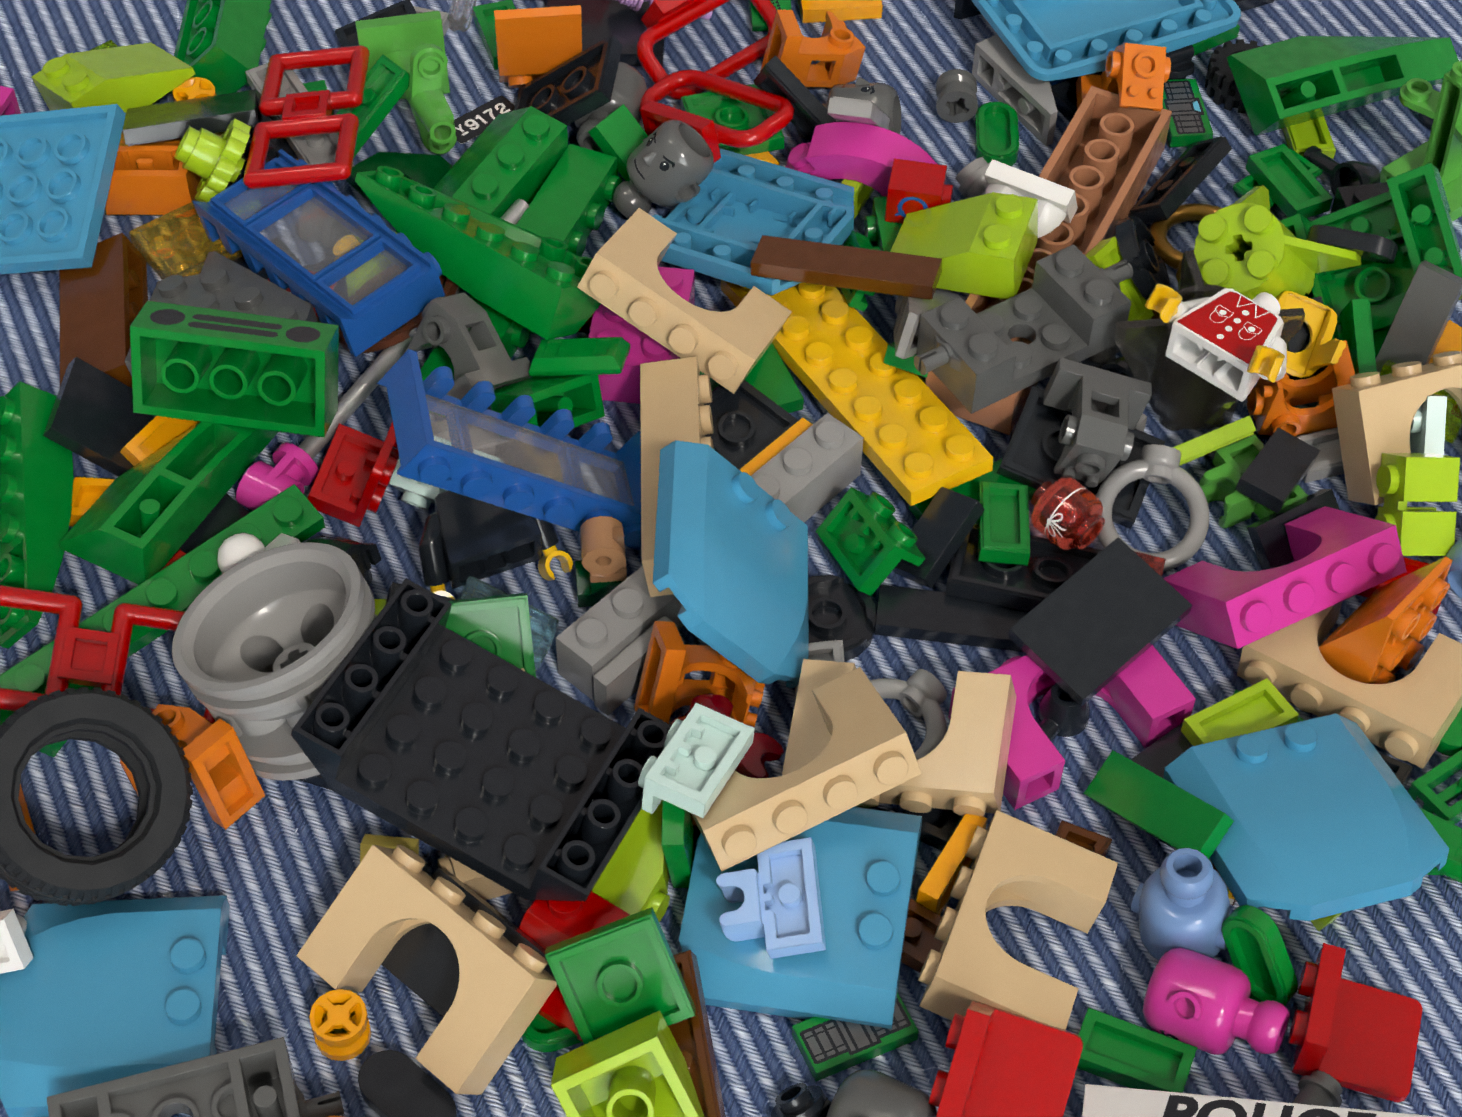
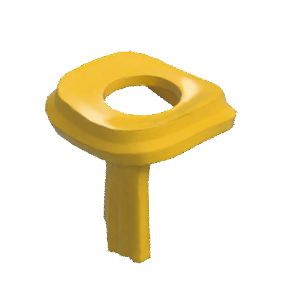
M1284 291L1277 296L1276 299L1281 307L1278 316L1282 320L1288 317L1300 318L1306 323L1310 331V340L1304 350L1297 353L1287 351L1286 373L1299 378L1310 377L1320 367L1337 364L1346 347V342L1336 338L1332 340L1337 325L1336 312L1320 302L1292 291Z

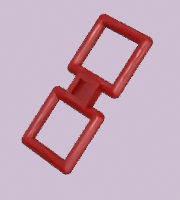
M359 45L274 54L270 57L259 110L264 116L282 115V120L260 122L255 126L243 178L246 187L258 189L338 181L350 177L359 119L352 113L332 115V110L356 108L361 105L370 56L367 47ZM351 64L346 91L330 92V90L292 93L286 94V97H279L284 71ZM339 132L335 161L332 163L264 169L270 139Z
M0 585V606L59 614L45 690L47 695L58 690L64 692L68 688L69 683L101 687L102 691H115L117 695H121L133 625L176 631L185 611L121 603L114 610L111 632L79 628L82 601L77 596ZM0 688V709L16 711L31 700H37L39 696L45 694ZM205 707L204 716H201L213 724L216 721Z

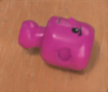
M1184 948L1170 949L1160 958L1150 978L1143 1005L1145 1021L1152 1030L1214 1055L1226 1053L1236 1037L1246 1040L1250 1047L1258 1053H1276L1282 1044L1290 1019V1012L1283 1004L1271 1000L1258 1002L1250 999L1251 983L1248 976L1241 969Z

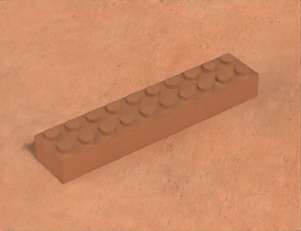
M1091 86L1038 176L1075 190L1078 209L1071 223L1062 221L1052 232L1038 238L1017 295L1032 288L1036 261L1073 244L1086 255L1100 241L1116 237L1115 226L1117 222L1128 218L1130 210L1135 205L1164 151L1172 111L1163 108L1161 112L1134 107L1122 108L1119 107V94ZM969 294L965 302L977 314L1006 299ZM1015 337L1011 339L1013 342L1020 341L1026 344L1032 343L1030 340L1023 337ZM933 371L928 372L925 382L955 416L1010 435L1020 417L1031 388L1037 385L1035 383L971 414Z

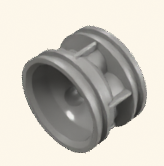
M294 543L261 552L227 570L195 598L182 616L172 642V658L175 668L185 683H187L195 698L206 706L214 720L217 721L221 718L234 728L257 776L285 781L320 775L293 739L291 732L378 616L374 614V596L357 564L345 551L323 543Z

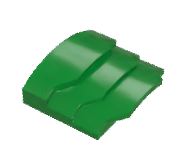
M1432 163L1387 179L1388 192L1310 221L1299 213L1281 220L1299 239L1306 240L1309 227L1325 225L1382 236L1396 242L1398 245L1393 264L1361 260L1360 266L1315 273L1314 286L1310 294L1306 293L1305 296L1308 298L1321 296L1323 304L1336 312L1337 325L1332 340L1335 338L1342 340L1340 312L1352 299H1368L1371 307L1375 358H1377L1421 262L1426 260L1462 278L1461 251L1449 214L1451 212L1439 170Z

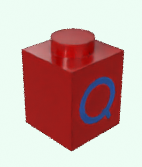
M894 158L888 185L885 221L903 224L907 213L951 203L953 185L945 184L947 165Z

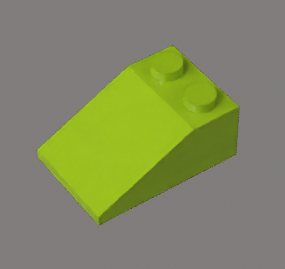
M150 42L67 53L46 62L42 70L31 78L50 111L118 104L127 113L129 108L152 105L196 73L193 67Z
M992 192L907 213L890 252L941 258L942 272L936 287L938 289L1007 300L1017 295L1038 241V199Z

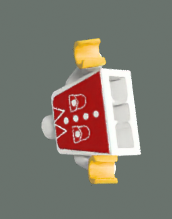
M1157 284L1144 305L1147 309L1160 313L1159 318L1163 322L1172 323L1165 356L1241 402L1247 398L1260 377L1274 383L1282 379L1286 374L1287 344L1280 337L1284 322L1278 316L1281 307L1278 300L1267 292H1261L1251 300L1234 289L1224 288L1212 297L1183 302L1182 296L1177 291L1166 285Z

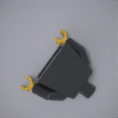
M451 491L440 493L435 497V513L429 515L425 520L418 549L424 585L430 586L432 593L454 600L455 598L449 592H446L445 583L449 581L452 589L537 560H539V574L542 578L551 581L555 580L554 573L550 568V561L553 557L560 561L561 568L565 573L571 571L573 561L568 553L557 550L556 544L559 539L552 523Z

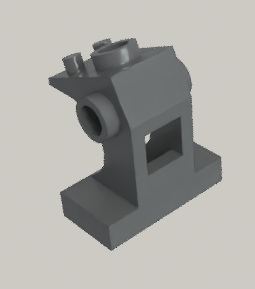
M464 292L446 297H437L430 301L422 312L423 319L420 325L409 333V337L412 340L407 350L410 349L418 352L428 348L437 349L442 347L445 349L454 367L455 383L446 395L461 400L480 381L491 382L494 390L531 377L528 373L531 366L528 358L525 357L511 361L487 312Z
M1060 357L1044 390L1043 405L1072 412V415L1067 414L1061 425L1059 443L1065 444V447L1054 468V473L1063 475V479L1067 481L1071 479L1085 481L1088 487L1100 485L1120 460L1126 461L1128 459L1134 442V433L1128 432V429H1135L1152 396V383Z

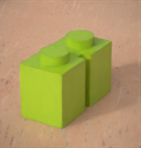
M1382 453L1381 466L1376 475V484L1379 497H1384L1383 506H1378V515L1375 517V520L1396 525L1403 556H1446L1454 545L1457 512L1436 511V507L1407 506V502H1457L1460 469L1459 457L1435 453Z

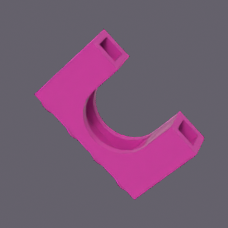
M1324 506L1285 524L1294 558L1292 563L1266 570L1243 572L1229 570L1200 561L1163 579L1192 604L1190 613L1178 622L1176 626L1236 649L1257 641L1407 572L1396 525Z
M1153 645L1095 694L1107 701L1116 710L1144 748L1155 743L1180 725L1185 718L1191 716L1196 700ZM1028 655L1023 657L1014 656L1006 660L999 668L988 672L1011 675L1017 697L1003 795L1014 810L1058 790L1065 764V759L1038 725L1029 708L1035 699L1045 694L1056 682ZM955 688L952 690L949 720L951 719Z

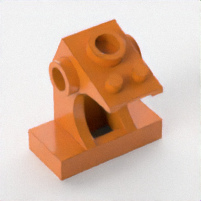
M777 10L761 70L776 55L805 87H826L832 89L834 85L846 84L856 80L866 47L846 27L844 21H840L831 11L826 12V22L822 36L811 38L802 35L793 10ZM812 61H820L816 64H811Z
M1123 43L1117 46L1114 51L1108 53L1105 71L1101 75L1088 74L1078 77L1076 81L1077 110L1091 86L1109 92L1118 93L1119 107L1152 109V111L1161 112L1163 108L1164 83L1168 81L1171 71L1170 57H1166L1167 47Z
M1344 340L1346 347L1338 363L1329 365L1316 376L1293 380L1286 373L1282 379L1274 383L1261 377L1259 378L1256 386L1253 387L1247 397V410L1250 415H1254L1258 435L1272 436L1277 428L1297 436L1337 427L1332 388L1351 384L1350 376L1355 375L1346 340ZM1313 402H1318L1319 406L1311 408L1293 407Z
M654 621L634 709L637 712L638 708H641L669 724L670 716L676 709L682 706H689L692 699L697 695L713 693L723 695L734 706L731 714L732 719L755 727L758 714L748 712L750 706L759 708L761 705L765 684L758 683L709 645L684 644L675 622ZM692 671L711 672L710 680L684 679L685 674Z
M164 704L156 706L152 714L158 715L163 719L161 722L164 725H168L172 730L171 734L175 735L179 740L177 744L180 748L183 747L184 758L190 766L187 768L188 773H191L192 781L212 820L226 830L266 796L234 728L221 718L212 724L189 707ZM120 759V764L123 770L125 771L137 796H139L132 772Z

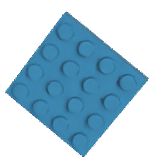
M118 104L0 116V274L92 267L126 113Z

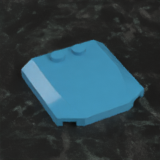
M719 148L721 158L714 163L710 174L699 185L700 191L697 196L687 202H680L665 219L656 214L652 216L677 233L661 261L692 269L695 272L749 289L755 286L765 294L772 296L802 282L751 275V260L762 235L842 245L851 234V231H854V187Z
M678 440L673 441L660 450L653 584L659 592L669 587L682 604L677 616L688 631L758 683L771 684L777 680L786 681V687L794 688L799 684L803 659H809L808 525L790 512L781 500L774 499L758 486L748 473L741 472L709 445Z
M1335 713L1192 746L1164 768L1163 779L1224 812L1234 820L1211 855L1210 860L1239 906L1249 905L1256 908L1287 910L1289 919L1311 921L1408 897L1421 887L1423 877L1434 867L1440 870L1446 865L1449 847L1359 725Z
M853 807L786 840L791 841L811 837L815 845L826 950L773 959L769 957L766 951L765 937L738 942L731 941L724 935L719 921L723 913L737 910L742 906L743 902L729 903L725 899L722 889L716 883L717 877L723 873L753 868L758 873L757 855L721 872L704 837L700 834L694 856L679 943L682 952L691 950L697 957L705 1004L804 1020L820 1017L892 1029L922 816Z
M227 895L111 900L79 906L69 904L63 906L56 903L32 904L23 918L27 921L25 938L34 958L25 969L0 974V1099L9 1117H48V1096L218 1054L215 1047L221 959L222 955H226L230 910Z

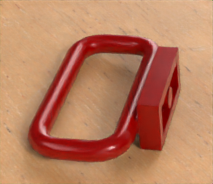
M654 0L641 18L647 30L640 35L638 40L637 57L654 84L668 74L655 57L653 46L658 41L730 0ZM750 0L766 22L768 34L705 71L706 73L727 78L765 55L777 11L770 0ZM693 86L682 87L673 91L668 96L681 100L683 96L699 94L705 90Z
M692 69L673 72L662 78L645 91L640 103L643 125L648 136L665 121H683L693 127L708 143L713 153L714 163L721 158L718 144L721 143L736 148L759 145L786 127L791 122L794 114L791 102L780 95ZM693 86L775 113L752 129L735 130L714 123L713 120L659 103V101L679 88Z

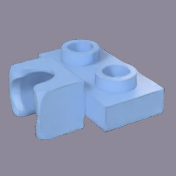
M811 837L781 842L757 854L758 873L753 868L723 873L717 877L716 883L722 889L723 895L729 903L743 902L742 906L737 910L725 912L720 916V925L726 938L738 942L765 937L766 951L771 959L826 950L816 850Z

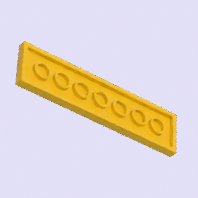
M720 279L721 290L736 307L751 290ZM800 283L772 296L768 295L792 311L772 342L781 359L830 415L864 437L863 453L910 506L934 497L941 487L952 489L993 471V456L917 374L883 363L889 344L855 308L848 306L845 297L836 287Z

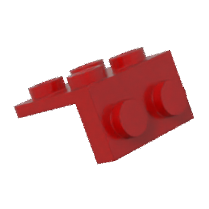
M393 421L384 441L339 423L307 498L317 511L360 527L366 510L374 513L377 512L399 458Z
M1323 943L1316 962L1306 961L1300 977L1298 994L1306 996L1304 1010L1295 1011L1289 1033L1288 1043L1297 1045L1292 1073L1310 1076L1313 1071L1318 1070L1335 1078L1344 1088L1393 1102L1404 1101L1411 1088L1423 1011L1421 1003L1411 997L1342 979L1341 975L1346 949Z
M972 1001L967 1008L965 1016L958 1013L954 1014L945 1044L946 1048L955 1050L949 1073L938 1070L928 1104L939 1107L936 1117H1063L1083 1049L1082 1038L1076 1033Z

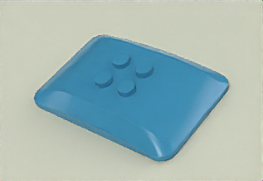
M971 0L1024 70L1031 77L1042 81L1067 79L1105 71L1108 53L1114 51L1117 46L1123 43L1167 47L1166 53L1228 31L1236 27L1241 17V10L1234 0Z

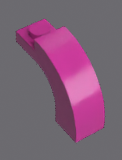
M833 122L815 126L811 142L801 143L796 147H792L785 167L827 180L848 179L872 187L883 197H887L894 158L932 164L937 163L920 146L891 130L858 122Z

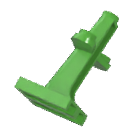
M440 11L355 21L358 45L367 47L370 52L367 73L382 54L410 74L409 88L400 99H406L410 104L422 143L433 153L444 154L449 152L454 147L457 136L454 116L444 94L450 93L447 70L448 59L445 53Z
M1462 60L1455 62L1451 71L1444 74L1440 92L1434 90L1430 82L1421 78L1410 79L1400 88L1399 100L1401 104L1434 119L1429 141L1382 167L1380 173V182L1385 183L1389 178L1432 163L1439 170L1451 212L1449 214L1452 222L1462 216Z

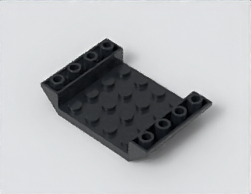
M405 578L293 727L291 736L334 792L523 899L586 901L642 809L643 788L638 786L641 771L651 756L657 758L664 750L666 736L672 725L638 708L632 720L625 728L446 628L452 603Z

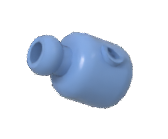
M1182 848L1169 853L1163 860L1161 867L1156 869L1144 884L1140 883L1132 900L1131 911L1139 914L1138 926L1142 944L1150 955L1157 960H1160L1165 952L1173 948L1189 949L1214 958L1221 949L1225 950L1227 948L1221 931L1222 923L1229 916L1230 912L1227 886L1219 873L1213 869V865L1207 856L1198 850Z

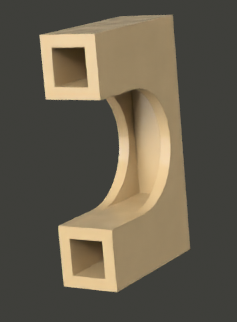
M638 208L597 251L577 288L680 358L697 356L699 371L705 375L709 374L711 379L734 394L769 348L792 311L755 286L752 287L736 308L725 312L706 310L680 297L665 283L658 270L661 260L677 233Z
M1462 351L1433 355V363L1421 365L1420 361L1395 364L1391 366L1392 373L1380 376V372L1355 374L1350 376L1351 384L1332 388L1349 501L1371 505L1384 503V497H1379L1376 484V475L1381 466L1382 453H1411L1410 429L1412 421L1419 407L1427 399V396H1431L1440 390H1445L1455 399L1462 413Z
M1342 601L1243 646L1237 676L1247 680L1252 685L1268 678L1283 697L1300 710L1312 713L1318 717L1335 713L1357 723L1372 744L1388 751L1395 758L1408 761L1422 769L1426 766L1437 749L1440 740L1462 708V643L1441 633L1437 635L1417 667L1409 675L1398 681L1387 684L1362 683L1347 678L1334 670L1323 658L1319 645L1338 620Z
M803 659L782 775L807 765L828 745L831 734L826 727L812 690L855 670L856 666L854 663ZM958 671L948 730L935 749L917 760L922 774L857 805V807L875 808L879 803L900 805L901 808L915 813H927L932 808L953 810L954 813L960 816L971 814L982 817L985 813L995 814L996 810L1001 811L1017 698L1011 675Z
M860 667L812 690L826 727L831 734L828 745L814 760L796 771L772 778H751L734 771L704 818L691 813L721 872L922 774L906 731Z
M996 810L987 830L977 826L966 853V857L974 860L971 869L965 866L961 867L951 890L950 896L959 901L955 910L948 906L946 907L934 938L943 941L940 952L933 949L930 950L920 972L918 981L927 984L920 1007L952 1021L955 1013L965 1016L967 1008L972 1001H977L1066 1030L1079 988L1031 968L1007 954L993 938L987 924L986 912L1002 906L1024 907L1088 934L1106 903L1118 863Z
M373 844L296 956L334 989L363 992L389 952L403 935L424 924L431 923L438 927L449 938L456 951L459 963V984L452 1005L415 1059L455 1094L482 1095L557 986V982L552 975L544 970L548 962L542 955L522 943H519L516 947L503 936L506 927L499 920L482 910H478L476 913L462 903L466 895L461 889L442 877H437L434 880L422 870L426 862L418 854L400 844L395 849Z

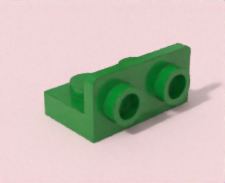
M851 487L817 528L816 533L857 590L872 596L901 559L920 566L926 558L915 545L918 540L917 536L907 526L895 519L892 515L895 512V508L886 498L876 492H872L869 496Z

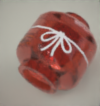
M1061 478L1054 483L1047 481L1036 490L1031 499V503L1034 505L1031 514L1032 525L1062 550H1069L1076 546L1079 549L1087 547L1096 539L1105 524V519L1102 517L1103 503L1074 478Z

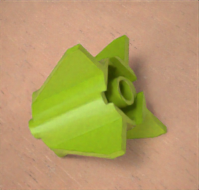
M1264 185L1256 186L1233 204L1219 209L1214 214L1206 215L1200 221L1194 252L1178 282V292L1185 297L1213 291L1220 292L1227 288L1234 289L1251 300L1261 292H1267L1275 298L1284 291H1292L1305 296L1306 293L1310 294L1314 286L1315 273L1360 266L1361 256L1355 251L1297 238L1270 212L1269 190Z

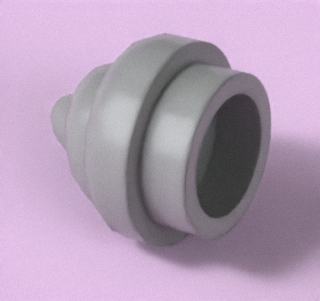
M983 157L970 162L956 176V180L960 184L958 190L965 197L972 198L984 195L988 186L985 173L990 163H987Z

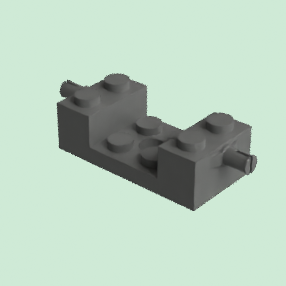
M1074 244L1036 261L1032 288L977 314L961 297H957L921 314L917 355L914 357V365L921 375L933 371L971 414L1051 376L1060 357L1081 362L1122 342L1126 331L1131 301L1115 284L1133 277L1132 266L1130 263L1127 264V260L1123 259L1105 269L1099 268ZM1015 337H1023L1030 340L1032 343L1026 344L1020 341L1013 342L1011 339Z
M284 1037L47 1097L49 1117H170L179 1113L188 1114L192 1117H328L345 1115L340 1091L305 1100L304 1095L296 1085L293 1066Z

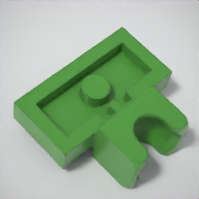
M1255 434L1216 450L1213 464L1216 467L1206 471L1199 482L1208 503L1212 501L1224 502V516H1221L1218 521V525L1221 528H1229L1250 519L1252 512L1260 520L1275 513L1235 490L1240 477L1264 447V444ZM1298 485L1281 509L1308 495Z

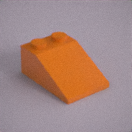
M581 5L494 11L499 82H508L509 88H520L582 52Z

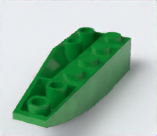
M1298 36L1235 53L1227 57L1255 136L1398 96L1400 88L1413 78L1427 80L1432 86L1441 84L1444 74L1451 71L1453 64L1459 61L1450 37Z
M379 166L375 171L357 172L355 182L383 217L398 232L406 235L416 249L422 253L429 252L439 263L444 276L477 300L544 339L550 340L576 334L601 305L594 298L577 288L593 259L579 257L567 250L568 245L563 241L551 237H542L404 177V174L398 169Z
M18 382L5 396H0V585L52 592L65 552L60 549L59 542L68 533L71 519L74 477L72 451L43 436L57 396L23 382ZM0 606V646L7 649L13 646L38 624L43 612Z
M204 421L198 422L116 478L60 540V549L140 585L158 573L275 437L278 431Z

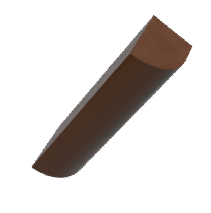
M119 233L97 243L92 267L59 270L60 386L68 364L75 357H78L132 388V376L124 361L131 347L130 325L148 301L147 260L123 233Z

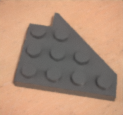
M216 251L208 253L200 274L184 277L181 275H171L158 281L150 301L311 322L318 321L312 304ZM130 347L124 362L132 376Z

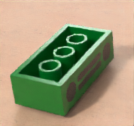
M147 301L130 325L133 413L325 437L338 411L339 325Z

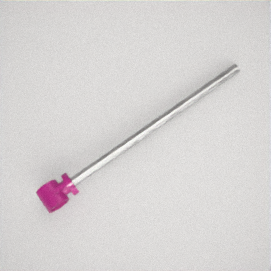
M517 199L500 218L516 225L529 205L524 200ZM458 286L456 294L461 291V287ZM408 338L403 342L384 349L338 401V411L325 437L308 435L299 446L282 443L272 455L275 463L274 467L263 461L255 462L249 467L238 485L236 491L237 502L254 511L294 484L304 494V486L310 485L319 472L313 460L315 456L335 435L339 423L343 425L378 386V381L406 352L412 339Z

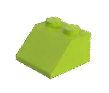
M660 1010L556 1057L551 1087L567 1117H704L686 1060Z

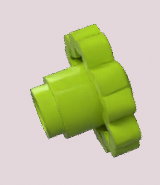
M234 118L221 137L204 128L198 131L191 126L188 127L179 143L174 158L183 162V168L201 176L196 189L195 200L207 203L212 197L225 190L229 181L232 183L236 181L245 162L242 155L250 137L251 126Z

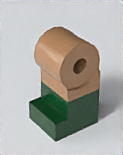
M609 516L593 517L586 520L580 527L582 560L575 561L578 607L594 606L627 579L623 526L619 520Z

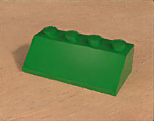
M187 0L174 56L193 67L196 74L192 77L206 78L211 81L215 86L216 95L237 92L244 85L249 87L245 71L260 66L258 65L260 54L266 45V39L264 38L265 29L272 16L271 12H269L271 0Z
M532 106L499 114L433 189L498 218L517 199H522L529 205L568 147L567 125Z

